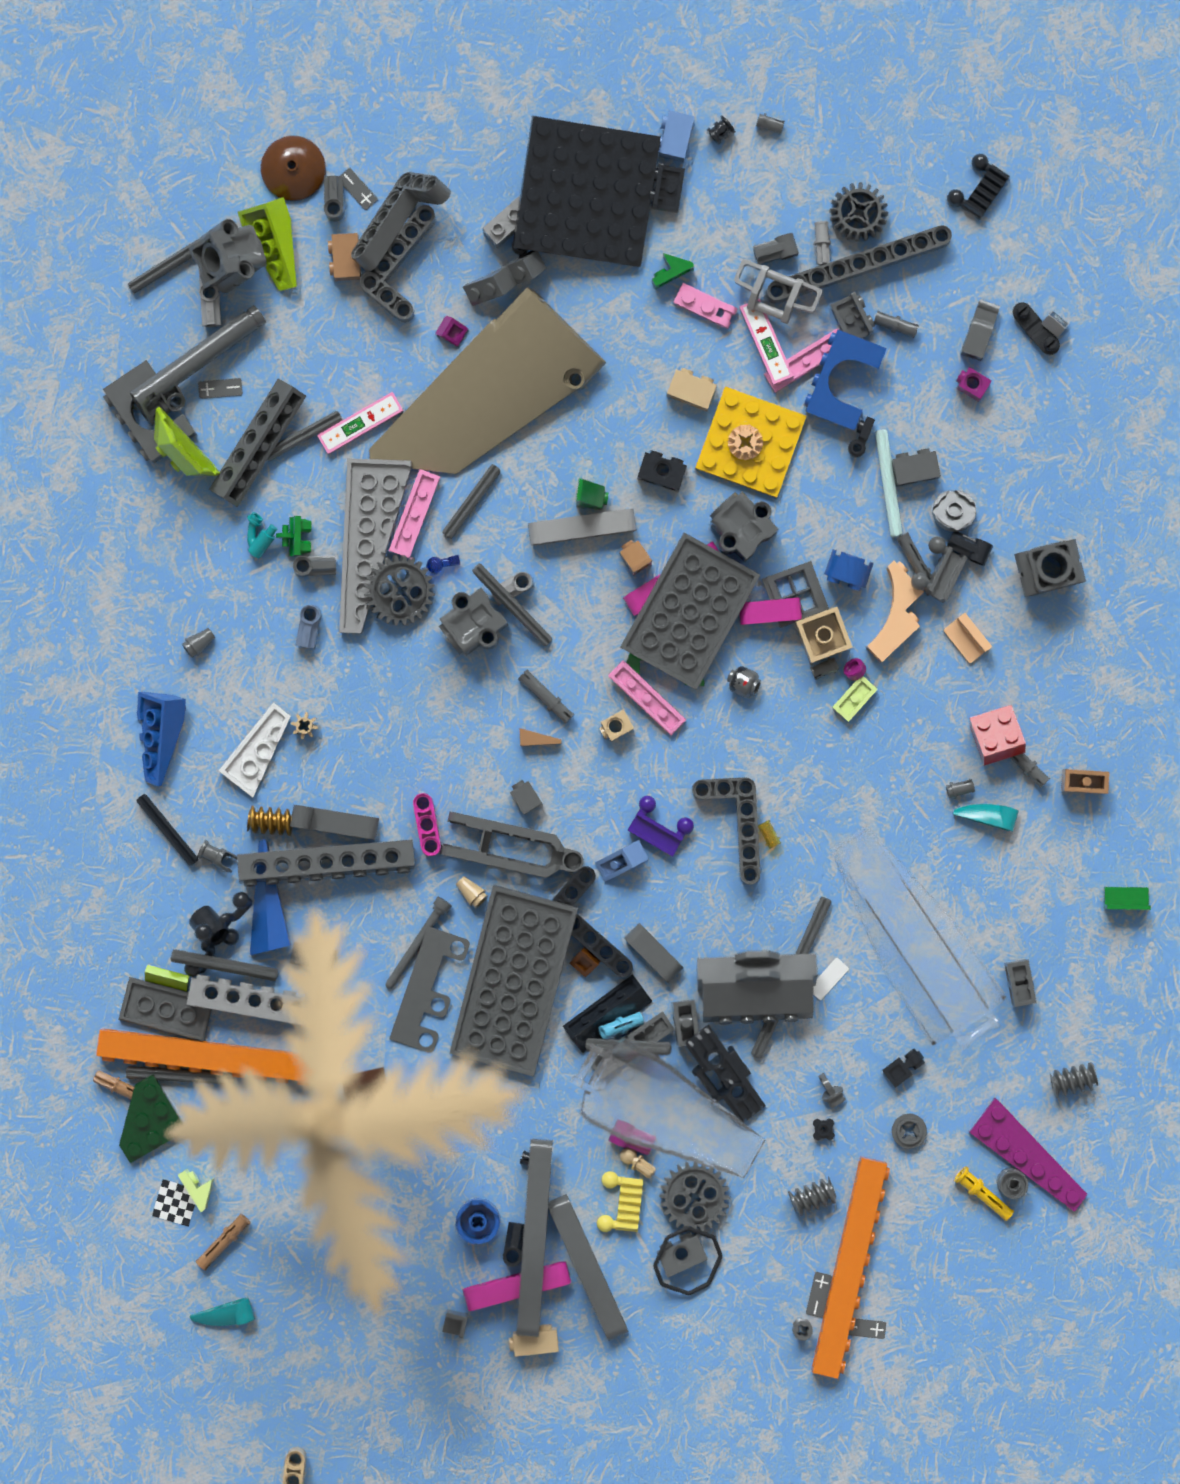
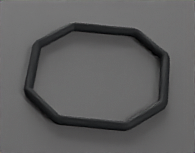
M685 1226L665 1237L654 1261L653 1268L662 1287L685 1295H692L711 1284L723 1255L714 1235ZM687 1230L712 1239L718 1254L707 1282L690 1291L664 1283L658 1269V1263L669 1239Z

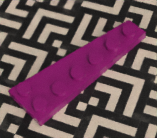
M994 1097L969 1133L1075 1212L1088 1194L1000 1101Z

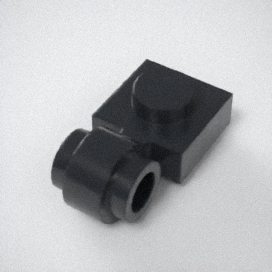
M867 416L865 421L860 420L856 431L859 433L858 440H853L848 445L850 456L859 458L865 453V444L875 419ZM853 446H859L860 451L855 452L853 450Z
M914 1048L905 1054L906 1060L904 1063L898 1057L882 1069L895 1088L912 1076L908 1068L913 1067L916 1070L925 1063L923 1060L924 1056L919 1050L916 1051Z

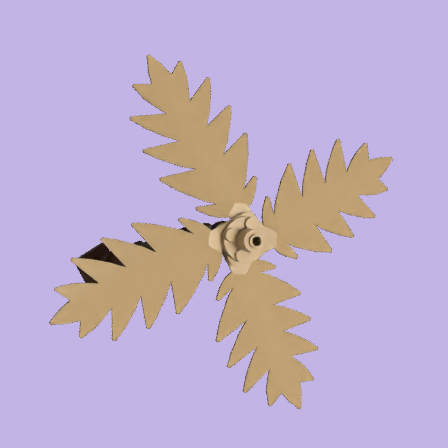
M314 908L312 909L308 924L307 938L297 932L293 935L298 954L307 971L288 964H282L288 979L307 1003L282 1000L281 1004L296 1024L309 1035L284 1033L283 1036L292 1053L312 1076L300 1074L299 1079L310 1092L318 1095V1098L293 1102L289 1091L278 1079L274 1080L277 1095L258 1075L247 1068H243L249 1094L248 1098L228 1075L220 1072L227 1104L208 1086L199 1080L196 1081V1086L206 1112L192 1104L178 1103V1107L185 1120L176 1124L166 1135L180 1141L189 1142L190 1159L201 1155L213 1142L214 1172L216 1174L225 1165L234 1144H236L241 1174H245L257 1148L258 1139L264 1171H267L276 1160L286 1136L289 1151L293 1150L297 1139L302 1144L307 1145L308 1149L303 1153L297 1169L300 1173L310 1167L302 1191L300 1212L303 1214L324 1203L313 1230L311 1243L315 1244L335 1234L328 1257L326 1274L331 1276L348 1262L347 1286L350 1300H354L361 1292L376 1315L381 1316L383 1304L382 1289L400 1293L401 1289L393 1276L375 1258L402 1263H410V1259L396 1247L368 1229L401 1230L403 1226L372 1205L357 1199H390L392 1195L376 1181L352 1165L344 1162H361V1158L345 1148L330 1144L346 1141L352 1149L361 1155L377 1160V1156L369 1147L370 1145L374 1149L400 1161L425 1167V1163L408 1138L410 1137L420 1145L457 1161L458 1156L441 1129L471 1144L492 1149L491 1143L471 1120L492 1125H514L515 1121L502 1109L515 1103L526 1095L527 1092L526 1090L513 1087L497 1086L503 1071L502 1066L484 1073L464 1088L473 1053H468L461 1059L432 1092L437 1056L433 1055L409 1082L400 1098L403 1062H399L387 1074H385L384 1067L359 1072L362 1063H358L345 1071L367 1038L375 1016H371L342 1030V1028L351 1020L373 984L369 982L339 996L358 967L365 948H360L334 965L343 940L345 924L340 923L331 932L327 933L323 920L317 909ZM343 1089L345 1096L341 1099L340 1090Z

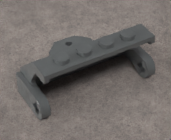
M766 950L745 951L736 954L735 957L697 958V991L702 990L703 1023L719 1022L721 1025L732 1024V1021H741L742 1024H751L758 1020H763L764 1023H774L776 1020L785 1019V1022H796L798 1019L813 1018V986H816L818 975L816 954L779 955L777 952Z

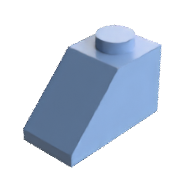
M637 840L595 862L606 882L647 861L649 858L640 841Z

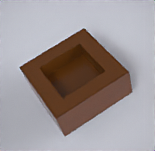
M584 947L571 959L569 964L586 977L601 961Z

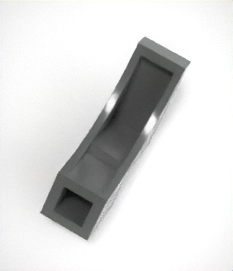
M530 251L521 254L496 271L467 283L463 286V289L470 303L474 306L503 296L516 285L534 279L547 268L539 252Z

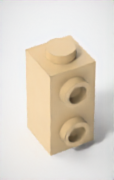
M552 1324L540 1325L539 1337L517 1336V1331H514L513 1338H509L510 1351H514L515 1357L559 1352L557 1327H552Z

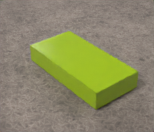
M151 965L146 966L145 981L187 992L189 987L188 975Z

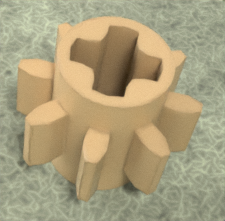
M308 712L302 718L297 714V722H291L293 726H296L293 734L300 732L301 739L305 738V734L314 737L312 734L313 729H319V727L313 724L317 718L308 719ZM301 721L310 722L308 731L300 730L302 726Z

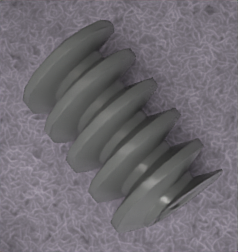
M1092 1062L1088 1063L1087 1069L1084 1064H1080L1079 1071L1075 1066H1071L1070 1073L1067 1068H1063L1062 1074L1057 1069L1054 1070L1053 1077L1050 1074L1051 1086L1056 1098H1059V1091H1062L1067 1096L1068 1089L1073 1094H1076V1087H1079L1083 1093L1085 1085L1091 1091L1095 1083L1098 1086V1079Z
M829 1176L828 1183L820 1179L819 1187L815 1182H812L811 1190L807 1185H804L803 1193L796 1188L795 1196L788 1191L793 1208L800 1216H803L804 1208L811 1213L812 1205L819 1210L820 1202L827 1207L828 1199L833 1204L836 1203V1194Z

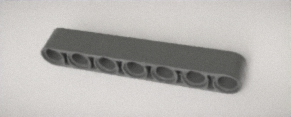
M567 1194L549 1201L548 1209L608 1341L628 1333L626 1323Z

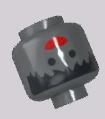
M744 666L731 670L727 678V682H730V691L744 698H749L751 695L755 696L761 685L758 673Z

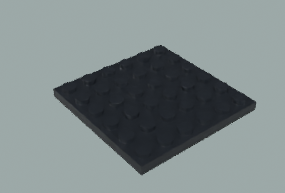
M532 116L512 247L641 267L651 204L649 198L650 192L653 191L661 136Z

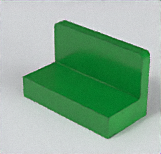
M1104 887V909L1151 910V905H1149V887Z

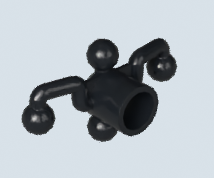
M237 892L233 896V905L237 908L233 913H224L219 916L212 907L203 906L192 914L189 925L194 930L196 938L202 941L201 949L206 952L205 955L214 956V946L222 942L227 945H235L238 942V932L228 926L231 922L239 920L251 908L253 902L248 894ZM186 964L184 967L185 973L190 977H195L197 974L207 970V968Z

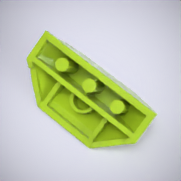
M160 406L156 408L154 440L158 445L155 447L156 450L163 457L167 455L172 460L170 462L172 467L177 472L182 470L186 476H218L220 472L214 463Z

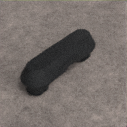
M1020 302L1013 307V316L1030 339L1045 354L1053 355L1057 353L1060 348V342L1056 336L1041 324L1042 320L1027 303Z

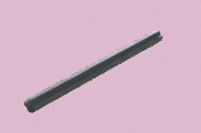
M820 897L795 954H809L831 905L830 899ZM776 1020L774 1023H764L751 1051L753 1056L757 1058L763 1057L779 1020Z

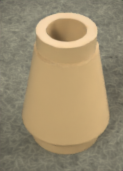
M465 876L456 883V886L470 906L473 905L475 908H478L488 897L485 894L486 890Z

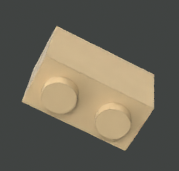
M681 368V371L676 369L666 396L707 412L717 386L713 383L714 380L706 376L701 378L693 376L694 372L685 368Z

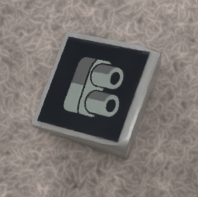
M1053 310L1041 323L1057 338L1069 325Z

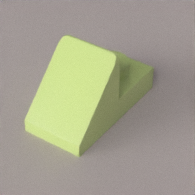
M187 1168L179 1173L178 1177L200 1212L207 1208L214 1178L199 1187L197 1184L199 1182L198 1177Z

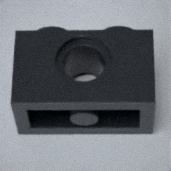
M653 450L650 453L645 452L637 479L679 492L687 465L683 464L684 461L675 457H671V460L663 458L662 453ZM659 465H666L669 472L667 475L661 476L657 473L656 468Z

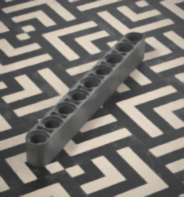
M940 225L788 277L796 280L800 278L804 282L822 289L944 248L950 242L952 232L947 226ZM936 233H945L947 240L944 242L938 241ZM923 239L926 242V247L923 249L916 247L915 240ZM902 246L906 253L899 256L895 253L894 248ZM882 253L885 256V261L881 263L876 262L874 254ZM858 259L863 261L864 268L856 269L853 266V261ZM839 266L844 270V274L839 277L835 276L832 269ZM815 273L821 274L823 282H813L812 275ZM773 281L767 288L766 297L771 303H781L788 300L793 288ZM778 287L781 289L782 295L774 297L771 295L770 290ZM803 287L799 296L813 291Z
M531 1139L517 1336L539 1337L553 1140Z

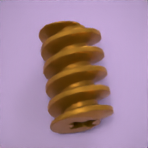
M251 806L248 814L247 832L251 827L252 832L257 833L260 827L262 834H265L269 828L270 835H274L277 829L279 835L282 836L286 830L287 835L291 836L293 827L290 826L292 815H290L289 809H286L285 813L282 814L280 808H277L276 813L273 814L271 807L264 813L263 806H260L258 812L255 811L254 806Z

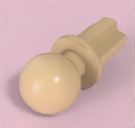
M629 1147L622 1149L620 1160L627 1165L633 1164L631 1167L633 1171L637 1170L647 1178H651L655 1174L656 1168L644 1160L643 1155L637 1157L636 1151Z

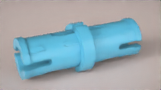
M636 1012L633 1015L624 1018L618 1017L611 1023L599 1026V1032L603 1039H607L619 1033L625 1034L629 1029L643 1025L644 1020L641 1013ZM627 1022H628L627 1025H624V1026H622V1027H619V1028H616V1029H615L616 1026H619V1025H621V1024H624V1023H627Z

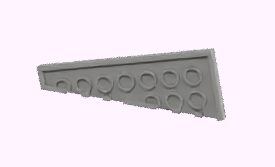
M347 458L339 633L362 634L370 608V605H367L366 602L371 599L364 596L365 593L370 592V589L364 587L365 584H370L371 582L366 576L373 577L374 574L371 568L378 570L377 562L382 564L384 562L412 468V461Z

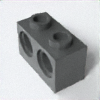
M1022 959L1004 963L1012 1006L1018 1007L1037 1003L1029 960Z

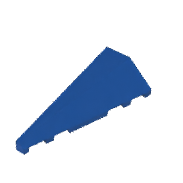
M266 839L259 841L258 853L269 852ZM257 865L256 873L264 874L267 868L264 865ZM258 882L257 886H255L250 955L291 946L277 884L266 885V882Z

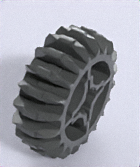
M862 182L858 184V189H855L853 183L850 184V191L845 186L842 187L844 195L837 192L835 196L838 200H832L831 202L837 208H830L829 213L836 214L830 218V221H838L833 228L835 230L840 227L842 228L839 233L840 236L847 232V240H850L852 235H855V242H859L860 235H862L864 241H867L868 233L872 238L876 237L874 229L881 232L882 227L879 224L885 225L887 222L882 217L888 216V211L882 210L888 204L880 203L884 199V195L876 197L879 190L876 188L873 192H870V184L867 185L866 189H862ZM853 196H863L870 201L860 203ZM847 200L851 212L843 218L841 207ZM875 206L876 220L871 225L867 212ZM856 208L865 209L861 217L859 215L853 216ZM857 221L865 228H853L847 223Z

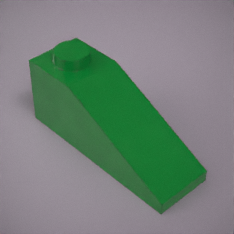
M579 478L576 506L602 510L603 505H607L609 492H605V486Z

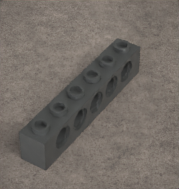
M277 379L209 490L238 507L302 405L306 395L286 382Z

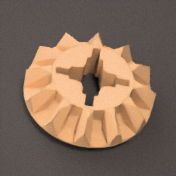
M751 425L736 427L728 438L729 450L735 457L742 460L756 457L763 446V438L760 432ZM739 435L743 438L752 435L749 443L753 449L748 446L739 449L742 442Z

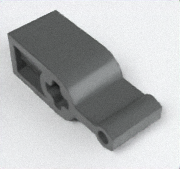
M981 299L979 300L960 353L961 355L979 361L983 359L1000 306Z

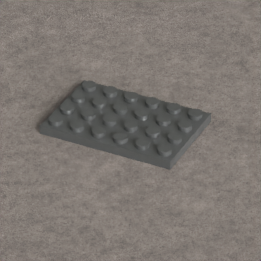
M683 532L620 648L697 690L758 581L760 574Z

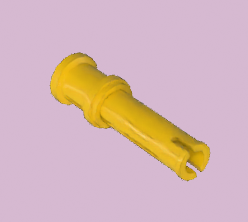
M967 1166L963 1167L955 1176L954 1182H959L968 1190V1194L976 1195L1003 1218L1004 1221H1007L1013 1215L1014 1210L984 1186L983 1180L981 1178L977 1179L970 1173Z

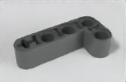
M293 805L290 826L376 840L379 818Z

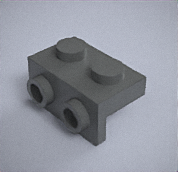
M853 292L850 296L830 305L842 331L859 338L867 337L873 333L875 324L872 317L865 314L863 308L866 306L861 295L857 296Z

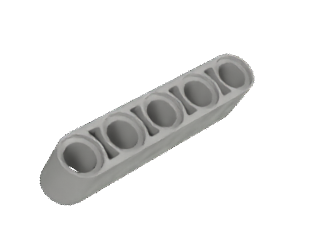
M624 509L528 523L530 544L535 546L636 531L634 509Z

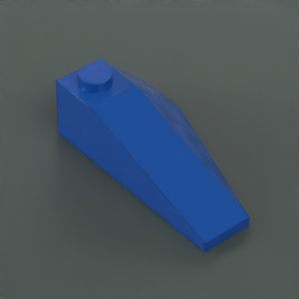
M138 692L137 719L142 722L143 733L139 735L140 741L144 742L145 752L142 754L145 782L156 786H162L184 723L186 699L170 694Z

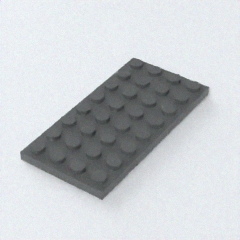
M493 885L449 1054L465 1057L468 1053H473L472 1060L497 1067L502 1066L504 1069L534 1077L579 907Z

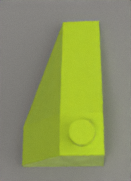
M284 197L238 211L242 227L247 225L254 227L257 237L263 246L267 264L266 270L278 290L282 291L296 287L291 218Z

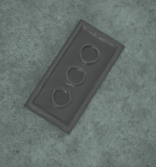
M129 977L118 1020L204 1041L212 1009L187 1005L189 992Z

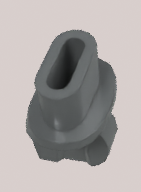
M824 1073L818 1076L826 1089L822 1100L827 1102L830 1108H834L846 1100L842 1094L843 1088L841 1086L832 1087Z

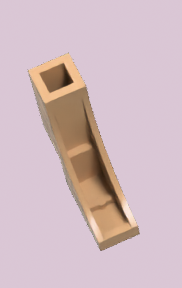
M893 561L886 567L892 585L890 613L882 630L866 646L880 663L920 627L917 623L919 621L918 617L912 611L908 613L906 609L924 591L916 590L912 587L911 578L907 574L908 569L900 561L898 563Z

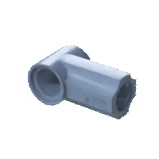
M307 605L301 609L296 640L297 646L315 649L319 620L321 618V611L315 605ZM309 608L316 611V618L313 621H309L305 617V612Z

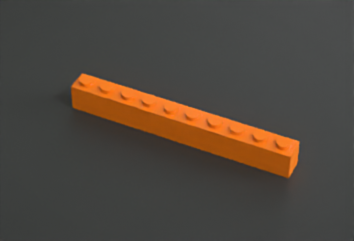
M105 1028L99 1030L96 1056H101L103 1061L115 1062V1058L124 1059L123 1063L136 1064L137 1061L145 1062V1066L158 1067V1064H166L168 1069L180 1070V1066L189 1067L188 1071L202 1072V1069L211 1070L210 1074L220 1075V1072H230L233 1077L244 1078L243 1068H247L264 1081L267 1080V1077L276 1078L281 1083L295 1080L298 1085L303 1086L304 1084L299 1079V1075L303 1074L312 1077L291 1051Z
M863 1156L859 1158L811 1368L812 1373L838 1379L839 1373H844L846 1361L843 1360L844 1352L849 1351L851 1339L847 1338L849 1330L853 1331L856 1318H853L854 1309L858 1310L860 1304V1296H857L859 1287L863 1288L865 1282V1275H862L864 1266L868 1267L870 1254L867 1251L869 1245H873L875 1232H872L874 1223H878L880 1211L877 1210L879 1202H883L885 1189H882L884 1180H888L890 1168H887V1163L884 1161Z

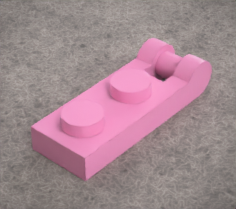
M682 283L673 302L726 329L731 324L730 319L732 315H735L738 310L736 307L685 283ZM719 309L725 311L722 318L716 316Z

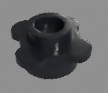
M815 1119L813 1121V1126L815 1127L813 1138L815 1140L822 1138L832 1140L834 1138V1121L832 1119Z

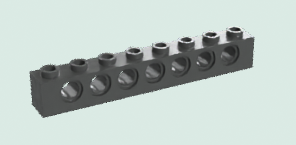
M413 840L237 854L239 883L244 884V887L257 886L258 882H266V885L279 884V881L288 880V883L301 882V879L310 878V881H321L323 877L332 876V879H343L345 875L354 874V877H365L367 873H376L377 876L388 875L389 871L405 874L410 873V869L415 868ZM392 853L397 855L398 860L395 863H389L386 861V856ZM371 855L376 858V862L373 865H367L364 862V858ZM350 857L354 860V864L351 867H345L342 864V860ZM324 859H329L333 864L330 868L324 869L320 866V862ZM307 861L311 866L308 870L302 871L298 868L299 863ZM279 863H286L289 866L288 870L283 873L278 872L276 867ZM257 865H264L267 868L264 874H257L254 869Z

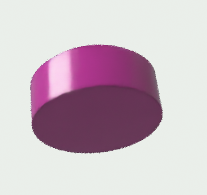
M853 658L845 664L843 671L849 680L855 681L863 677L866 672V665L861 659Z

